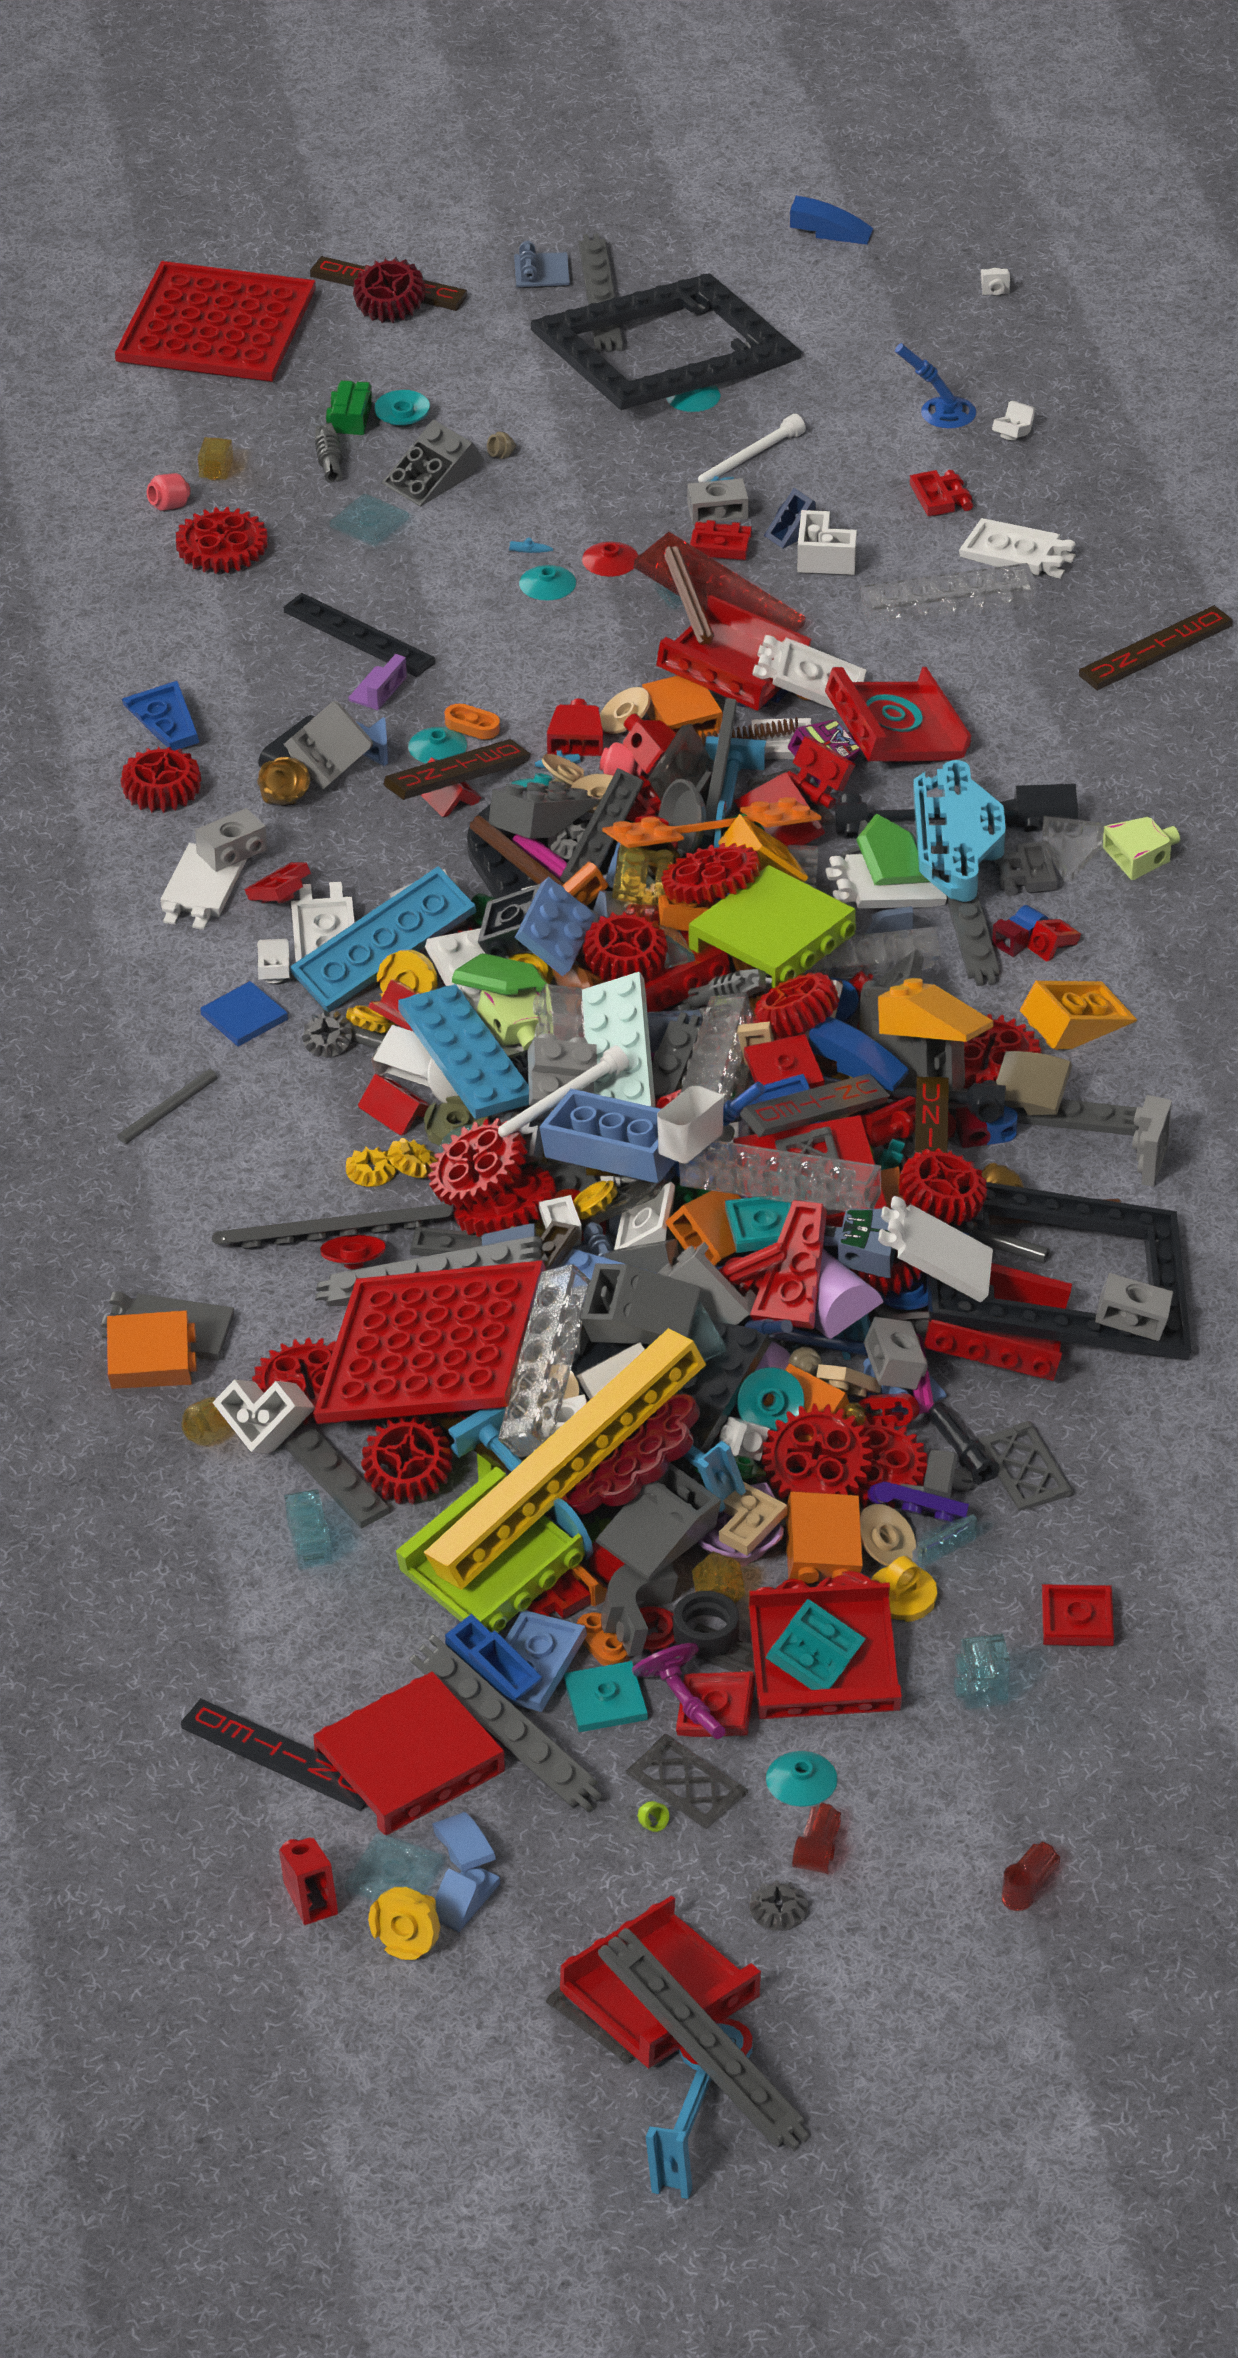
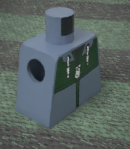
M849 1209L845 1212L842 1227L825 1225L823 1245L838 1247L839 1262L847 1268L885 1278H890L896 1249L885 1246L878 1241L881 1229L891 1233L888 1231L889 1223L881 1218L882 1209Z

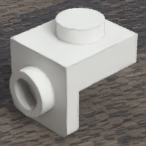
M1010 401L1006 416L994 419L992 430L1000 432V437L1008 440H1016L1018 437L1026 436L1031 430L1036 409L1026 404Z
M259 940L257 943L258 980L265 979L267 983H280L284 981V978H289L288 940Z

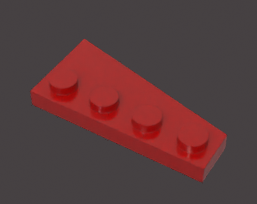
M792 1201L777 1241L782 1243L787 1251L786 1260L766 1270L750 1313L753 1320H790L795 1327L814 1329L827 1209L822 1203Z

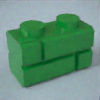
M341 380L337 391L331 392V407L327 408L326 423H332L336 433L364 435L373 403L372 385L370 382L357 381L355 384L353 381Z

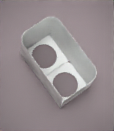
M392 1025L371 1058L375 1073L379 1075L389 1073L429 1086L428 1066L432 1057L413 1031Z
M691 1086L657 1113L659 1154L686 1164L723 1134L724 1095L701 1086Z

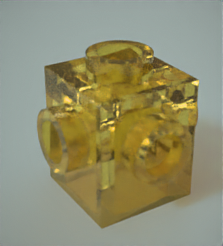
M713 1551L692 1570L695 1592L714 1591L722 1593L733 1600L735 1604L746 1595L740 1562L733 1558Z

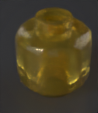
M207 1397L191 1404L184 1410L181 1427L184 1435L190 1441L200 1446L216 1442L229 1434L231 1429L229 1423L213 1404L216 1399L214 1397Z

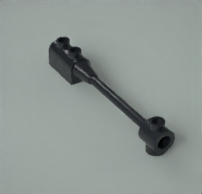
M1076 784L1020 785L1015 787L1014 799L1000 802L1004 807L1005 823L1014 824L1017 827L1024 826L1025 832H1040L1042 826L1054 825L1055 831H1070L1072 825H1076L1078 822ZM846 793L838 798V803H835L836 833H843L845 839H856L859 833L860 821L866 820L869 823L875 814L891 822L915 821V809L872 811L866 802H862V797L859 794ZM934 813V818H929V821L945 819L940 818V814Z
M750 1069L748 1076V1088L755 1084ZM823 1075L824 1085L843 1081ZM986 1080L983 1083H973L967 1092L949 1091L948 1103L966 1105L971 1115H976L982 1122L991 1123L999 1117H1004L1006 1085H998L992 1080ZM896 1087L894 1091L884 1089L890 1095L888 1099L902 1100L908 1096L916 1098V1088Z

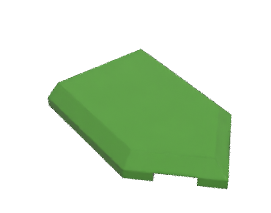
M875 814L856 840L874 885L930 882L919 872L917 842L914 835L886 818Z
M484 953L479 954L457 968L452 976V983L503 995L518 994V990H528L531 988H535L536 992L549 990V984L540 970L533 964Z

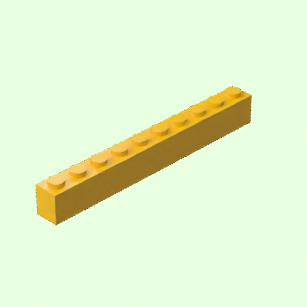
M669 1328L424 1551L437 1576L461 1590L466 1587L554 1506V1500L557 1498L561 1499L706 1366L694 1341Z

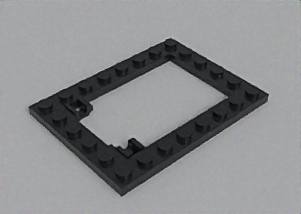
M710 273L701 274L686 280L682 279L667 285H659L644 291H636L633 294L614 297L607 301L591 303L588 306L568 309L565 312L554 315H546L542 318L531 320L530 328L534 334L620 410L780 367L800 359L802 354L799 348ZM684 306L689 312L694 314L707 312L709 308L712 309L746 339V342L743 343L739 338L731 341V348L735 351L730 354L712 357L705 361L690 363L683 367L665 370L661 373L629 381L577 334Z
M986 1182L987 1197L978 1215L971 1219V1221L977 1222V1230L981 1231L988 1229L989 1215L1144 1238L1149 1285L1173 1291L1168 1320L1159 1341L1096 1323L1097 1313L997 1299L994 1297V1285H989L988 1296L980 1303L927 1274L929 1322L934 1319L962 1327L1188 1360L1192 1352L1177 1211ZM963 1221L960 1226L953 1222L949 1225L961 1231L962 1228H965L967 1222Z

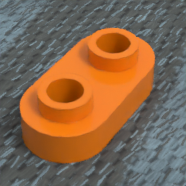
M461 703L450 705L445 709V725L453 731L478 739H491L500 732V719L492 712Z
M587 1613L578 1619L576 1624L584 1625L587 1632L583 1645L600 1664L606 1666L629 1660L630 1656H628L622 1642L618 1641L616 1632L604 1633L601 1625V1613Z

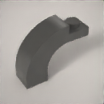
M671 1563L650 1580H646L626 1564L620 1567L611 1577L602 1607L601 1625L604 1633L616 1632L619 1642H622L628 1656L642 1655L648 1633V1627L639 1608L651 1605H664L672 1602L678 1577Z

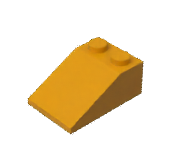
M741 814L738 815L718 841L719 845L725 843L726 847L733 843H736L737 847L746 844L747 848L753 847V850L758 853L762 870L770 865L802 882L809 878L786 845Z
M905 979L903 984L892 986L889 991L878 996L879 1034L967 1042L993 1027V1020L935 984H924L922 979Z
M1035 981L1019 1010L1027 1018L1029 1025L1046 1039V1044L1056 1050L1073 1049L1137 1021L1132 1013L1102 981Z

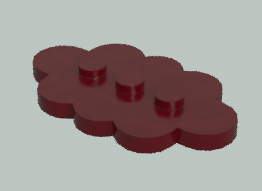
M687 1394L672 1396L561 1499L577 1515L589 1513L602 1503L609 1506H620L634 1499L644 1484L652 1483L666 1473L669 1462L681 1458L691 1449L694 1441L689 1428L695 1424L700 1415V1408L695 1399Z

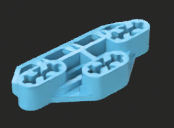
M952 760L945 763L943 769H937V775L933 778L929 776L926 778L924 772L916 777L913 782L919 872L950 899L967 902L977 896L978 864L983 859L997 860L1004 855L1005 816L1003 805L971 779L969 765L961 760ZM955 786L959 788V795L955 793ZM936 787L942 789V797H927V791ZM934 813L940 814V818L945 819V825H929V818H934ZM989 825H991L993 829L992 835L989 834L988 831ZM936 842H941L942 846H947V854H931V846H936ZM961 866H965V876H962ZM932 869L944 871L945 875H949V883L933 875Z

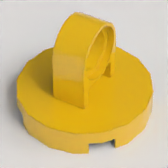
M400 950L388 955L380 964L377 973V982H380V988L383 992L380 993L381 997L391 979L398 980L420 994L436 990L438 986L437 973L432 962L424 954L415 950Z
M908 1556L898 1557L889 1566L880 1569L871 1578V1580L879 1581L880 1583L890 1582L889 1602L891 1620L893 1618L912 1622L924 1618L935 1606L937 1599L936 1582L928 1572L920 1568Z
M393 1887L383 1892L370 1907L368 1921L371 1934L374 1939L380 1938L381 1942L387 1946L384 1951L391 1956L401 1960H415L431 1950L439 1938L440 1923L436 1912V1900L432 1896L421 1894L408 1887Z

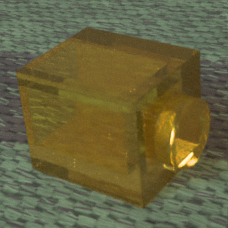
M204 437L198 454L199 477L211 480H227L233 462L232 439Z

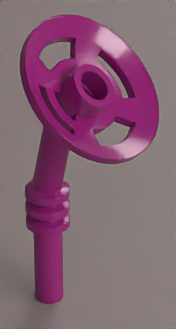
M685 1643L664 1649L646 1657L632 1668L633 1675L637 1677L660 1676L663 1682H667L670 1689L683 1705L684 1714L695 1724H701L715 1739H720L724 1736L725 1728L710 1715V1709L698 1697H694L679 1677L682 1674L680 1667L689 1662L699 1651L696 1643Z

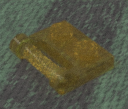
M620 844L617 853L612 899L659 909L658 898L661 895H665L661 877L664 876L663 871L669 869L668 865L673 864V853L669 850H659L656 852L639 847L627 848ZM648 865L657 867L655 886L652 892L645 891Z

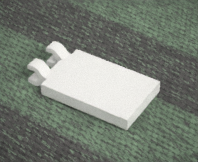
M983 518L980 519L959 549L960 557L1035 575H1039L1041 571H1044L1049 576L1060 579L1064 575L1065 570L1056 567H1061L1064 561L1072 563L1076 557V554L1067 552L1072 551L1075 542L1072 540H1060V534Z
M765 635L763 646H759L757 653L759 656L758 665L754 666L752 675L760 679L773 678V685L836 710L825 693L832 667H843L852 682H864L866 669L787 637L781 642L773 636Z
M189 843L161 897L162 911L166 912L163 923L175 924L181 911L191 912V916L195 917L192 928L204 929L210 916L220 917L247 859L215 872L197 854L196 844Z
M862 854L846 855L845 860L841 856H832L829 859L832 868H826L828 879L837 880L836 883L839 890L833 891L834 898L843 903L856 902L858 908L934 907L945 905L947 901L946 895L931 882L874 885ZM932 869V874L940 878L938 870Z
M329 882L330 898L312 899L311 884H302L303 888L299 889L300 900L291 901L296 962L354 923L352 896L343 897L342 882Z
M894 1196L892 1198L891 1208L894 1210L886 1206L882 1208L881 1218L889 1223L888 1231L891 1233L881 1229L878 1241L885 1246L898 1250L897 1258L980 1303L988 1296L992 1248L911 1204L906 1208L905 1201L900 1197Z

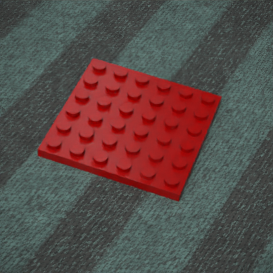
M161 261L115 351V361L273 382L316 290V281Z
M543 1260L357 1278L313 1413L317 1424L508 1407L546 1274Z

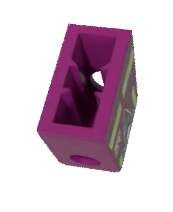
M836 720L797 728L787 746L791 753L796 756L804 736H811L852 763H854L860 752L859 745L850 731L847 732ZM812 776V778H813V779L817 782V784L819 785L820 782H821V780H819V779H817L816 777Z

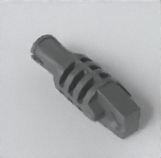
M332 423L317 426L315 447L318 463L324 468L326 482H334L333 475L336 476V481L340 482L343 477L340 468L343 456L339 437Z
M760 969L739 970L735 973L715 977L708 985L691 988L688 994L696 995L688 997L689 1003L692 1007L699 1008L714 1002L724 1005L748 998L766 989V972Z

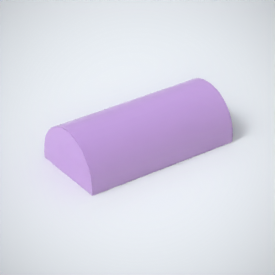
M823 1249L814 1327L828 1339H832L882 1304L883 1300L873 1287Z

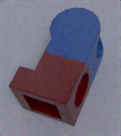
M1024 905L1008 920L999 919L993 924L992 945L1015 957L1027 947L1036 921L1048 920V917L1029 905ZM1007 938L1010 939V947L1004 944V940Z
M1004 1106V1117H999L991 1123L980 1121L976 1115H971L967 1107L956 1108V1131L962 1148L1006 1143L1015 1139L1017 1135V1113L1010 1107Z

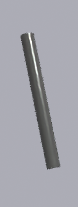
M208 1069L120 1132L117 1138L127 1144L216 1080L215 1072L212 1069Z

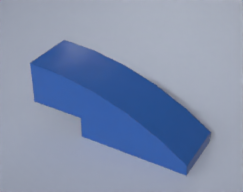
M796 195L790 209V228L816 231V238L867 245L873 232V228L853 214L813 198Z
M829 1016L825 1018L824 1022L815 1025V1028L809 1031V1044L812 1052L837 1061V1072L853 1078L870 1073L884 1089L894 1091L908 1075L909 1069L892 1053L863 1032Z
M472 1613L445 1634V1645L494 1689L514 1701L519 1700L542 1681V1676L495 1630L491 1633Z

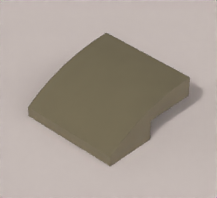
M1006 1051L996 1080L998 1085H1006L1004 1106L1010 1108L1024 1107L1027 1115L1057 1114L1071 1072V1061L1041 1053Z

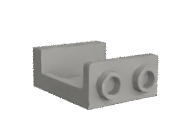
M705 1242L696 1249L692 1245L679 1255L677 1258L679 1262L672 1267L668 1263L657 1273L700 1286L701 1292L695 1317L737 1325L750 1315L757 1297L752 1290H749L742 1296L705 1257V1252L709 1248Z

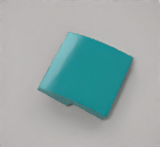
M807 1599L765 1658L811 1690L831 1689L866 1638Z

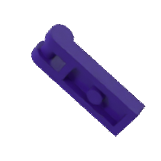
M890 1482L872 1485L868 1490V1498L874 1504H882L889 1501L902 1504L901 1510L921 1515L922 1510L935 1513L934 1519L954 1524L955 1519L966 1518L969 1504Z

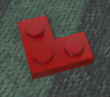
M290 862L244 890L249 900H261L262 903L270 901L283 903L292 899L294 892L303 888L301 879L311 874L307 862Z

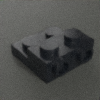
M541 884L487 902L478 938V944L485 954L505 958L518 950L529 951L515 936Z

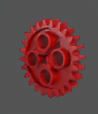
M215 507L212 513L204 509L202 516L194 513L193 520L186 518L184 519L185 525H179V531L176 532L175 539L176 551L179 552V558H184L185 564L192 563L193 569L203 566V572L213 568L215 574L220 569H224L226 573H229L230 568L233 567L240 571V565L242 564L250 567V560L258 562L259 555H264L265 548H268L267 529L264 528V522H259L258 516L251 517L249 511L241 514L240 508L230 512L229 507H226L224 511H219Z
M722 843L717 848L710 845L708 849L702 850L698 848L694 854L686 853L685 859L677 858V864H669V869L663 871L664 876L661 877L665 895L669 896V900L676 899V903L685 900L686 904L696 900L697 904H701L706 899L709 902H713L715 898L725 899L728 893L737 894L736 889L738 888L746 889V883H754V877L760 876L759 871L762 868L758 853L753 850V847L747 848L746 844L737 847L736 843L726 847L725 843Z
M988 1014L987 1017L993 1020L992 1015ZM1000 1015L997 1020H993L992 1028L964 1042L965 1086L963 1088L967 1089L973 1083H983L986 1080L996 1082L1006 1051L1041 1053L1039 1039H1034V1031L1026 1032V1024L1016 1026L1015 1018L1005 1022L1004 1015ZM995 1037V1045L990 1050V1044ZM989 1055V1063L987 1069L983 1070L985 1066V1059H987Z
M499 1118L493 1123L489 1119H485L482 1126L474 1122L472 1129L469 1131L463 1127L461 1130L462 1135L459 1137L451 1135L453 1142L442 1144L444 1152L434 1155L438 1162H434L429 1166L433 1171L428 1174L431 1180L429 1186L441 1202L444 1201L445 1204L450 1206L453 1204L456 1209H459L463 1204L467 1209H470L474 1201L481 1206L486 1197L491 1201L494 1200V1192L504 1193L503 1185L506 1183L513 1184L512 1175L522 1172L518 1165L526 1163L523 1155L528 1153V1150L524 1146L526 1141L521 1133L517 1130L508 1137H501L498 1134V1128L504 1123Z
M518 1165L522 1172L512 1175L513 1184L506 1183L503 1185L504 1193L494 1192V1200L491 1201L486 1197L481 1206L474 1201L470 1209H467L464 1204L459 1209H456L453 1205V1213L461 1231L466 1230L468 1235L476 1232L477 1237H480L485 1232L488 1234L509 1229L511 1226L527 1225L530 1219L539 1220V1202L553 1199L557 1190L549 1171L543 1172L542 1167L534 1170L533 1165H529L523 1170L522 1166Z
M309 1337L305 1340V1344L301 1345L296 1339L293 1340L292 1347L282 1343L280 1344V1352L269 1350L270 1359L261 1357V1366L254 1368L255 1376L252 1377V1381L259 1386L263 1393L275 1381L296 1383L311 1403L316 1406L336 1342L333 1341L328 1346H325L324 1338H321L316 1344H312ZM300 1363L305 1364L314 1399H310L308 1396ZM314 1410L303 1421L304 1425H307L309 1418L315 1419L313 1415Z
M813 1403L811 1412L807 1413L802 1406H799V1415L796 1417L791 1412H786L787 1423L778 1419L775 1421L777 1431L768 1430L767 1435L770 1442H763V1452L767 1454L762 1455V1465L767 1466L764 1468V1471L766 1472L765 1478H771L769 1481L770 1488H779L780 1499L788 1496L790 1492L848 1495L847 1492L850 1491L858 1495L859 1486L857 1483L867 1484V1475L864 1472H872V1463L868 1460L873 1459V1451L868 1448L871 1446L870 1437H863L865 1434L864 1426L859 1425L855 1427L856 1419L854 1415L844 1420V1409H839L834 1415L831 1414L830 1404L826 1405L823 1412H819L816 1403ZM808 1435L812 1437V1439L808 1442H799L796 1440L799 1436ZM835 1441H841L846 1444L839 1449L830 1446ZM793 1466H802L805 1468L800 1473H793L789 1471V1469ZM827 1472H835L838 1474V1476L834 1479H825L822 1477Z
M867 1418L863 1419V1426L865 1428L863 1437H870L871 1446L868 1448L873 1451V1459L868 1460L872 1463V1472H864L867 1475V1484L857 1483L859 1486L858 1495L850 1491L847 1492L848 1495L859 1496V1503H863V1509L870 1506V1504H874L868 1498V1490L872 1485L890 1482L897 1485L924 1486V1477L927 1470V1453H924V1444L917 1443L916 1434L907 1436V1427L905 1426L895 1430L894 1421H891L887 1426H882L880 1418L876 1420L875 1425H870ZM835 1441L832 1444H830V1446L835 1449L842 1448L846 1445L844 1442ZM827 1472L822 1477L825 1479H834L838 1476V1474L835 1472ZM886 1502L891 1508H895V1502Z

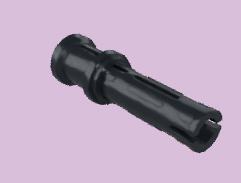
M943 1402L933 1404L928 1410L931 1413H926L927 1418L954 1448L958 1455V1463L962 1467L966 1466L972 1474L973 1481L977 1485L995 1479L999 1473L1000 1466L995 1459L988 1457L985 1453V1446L980 1441L973 1440L967 1434L966 1430L954 1418Z

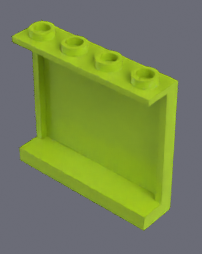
M768 865L759 872L760 876L754 877V883H746V889H736L737 894L727 895L725 899L720 900L689 923V949L699 953L711 944L743 962L765 971L768 975L772 976V988H775L779 983L786 982L789 978H796L799 974L810 969L815 963L850 939L856 931V909Z
M497 1466L396 1550L401 1572L459 1621H463L472 1613L491 1633L494 1630L499 1633L512 1617L518 1612L525 1611L532 1603V1600L544 1590L551 1589L559 1577L569 1569L578 1566L585 1556L582 1536L579 1533L571 1538L543 1515L462 1590L437 1576L424 1551L506 1477V1473Z

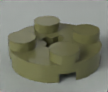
M451 1096L446 1098L448 1103H441L437 1106L436 1101L426 1110L424 1116L425 1131L431 1143L439 1146L450 1144L453 1142L451 1135L459 1137L462 1135V1128L465 1127L469 1131L472 1129L474 1122L482 1126L485 1119H488V1116L475 1120L459 1096ZM456 1120L461 1121L460 1124H454Z

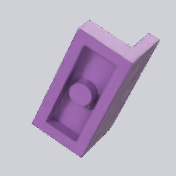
M395 654L384 667L375 666L349 696V701L379 710L407 678L406 657Z

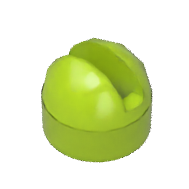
M648 1801L639 1808L637 1814L638 1821L645 1829L658 1832L668 1824L669 1811L661 1803ZM649 1813L657 1819L654 1822L656 1823L658 1821L657 1825L651 1826L652 1822L648 1817Z

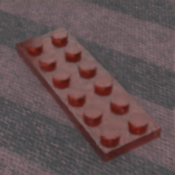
M671 532L666 533L635 558L633 566L635 569L680 596L664 557L665 549L668 546H677L682 553L705 612L708 596L712 595L794 632H797L805 624V616Z

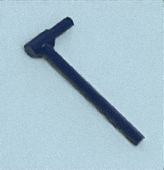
M790 1320L748 1321L745 1325L747 1328L756 1329L763 1335L767 1333L771 1338L868 1356L862 1341L836 1336L828 1339L824 1334L794 1329Z

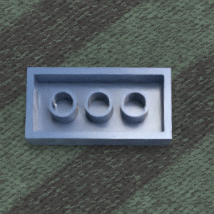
M570 1089L539 1127L546 1158L659 1184L676 1162L659 1154L657 1113L661 1110L660 1108Z

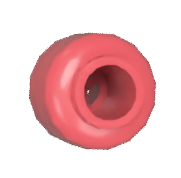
M178 473L156 475L147 487L148 501L159 511L184 507L190 496L189 484Z
M615 742L609 748H604L599 768L604 774L614 776L617 768L631 775L642 776L644 770L636 762L632 752L622 743Z

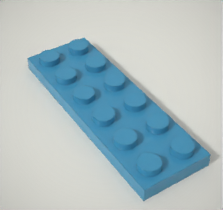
M437 866L290 966L291 973L324 1010L331 1012L375 982L379 966L388 955L400 950L420 951L425 947L427 939L442 936L476 913L475 904Z
M456 984L398 1000V1010L475 1120L529 1105V1085Z

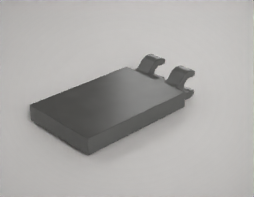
M115 1291L112 1293L109 1301L113 1305L111 1313L104 1315L101 1327L105 1328L102 1338L107 1339V1316L187 1310L189 1323H195L196 1342L191 1343V1352H196V1357L200 1359L219 1361L234 1317V1307L139 1293L136 1300H133L125 1293Z

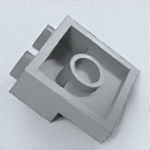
M550 1033L534 1037L528 1049L529 1105H534L597 1065L596 1044H588L587 1039L582 1037H575L569 1041L557 1040V1037ZM594 1082L580 1091L594 1094Z
M1147 1095L1143 1107H1137L1134 1126H1139V1130L1135 1131L1132 1149L1137 1150L1136 1160L1139 1161L1137 1173H1142V1185L1154 1187L1169 1145L1172 1100Z

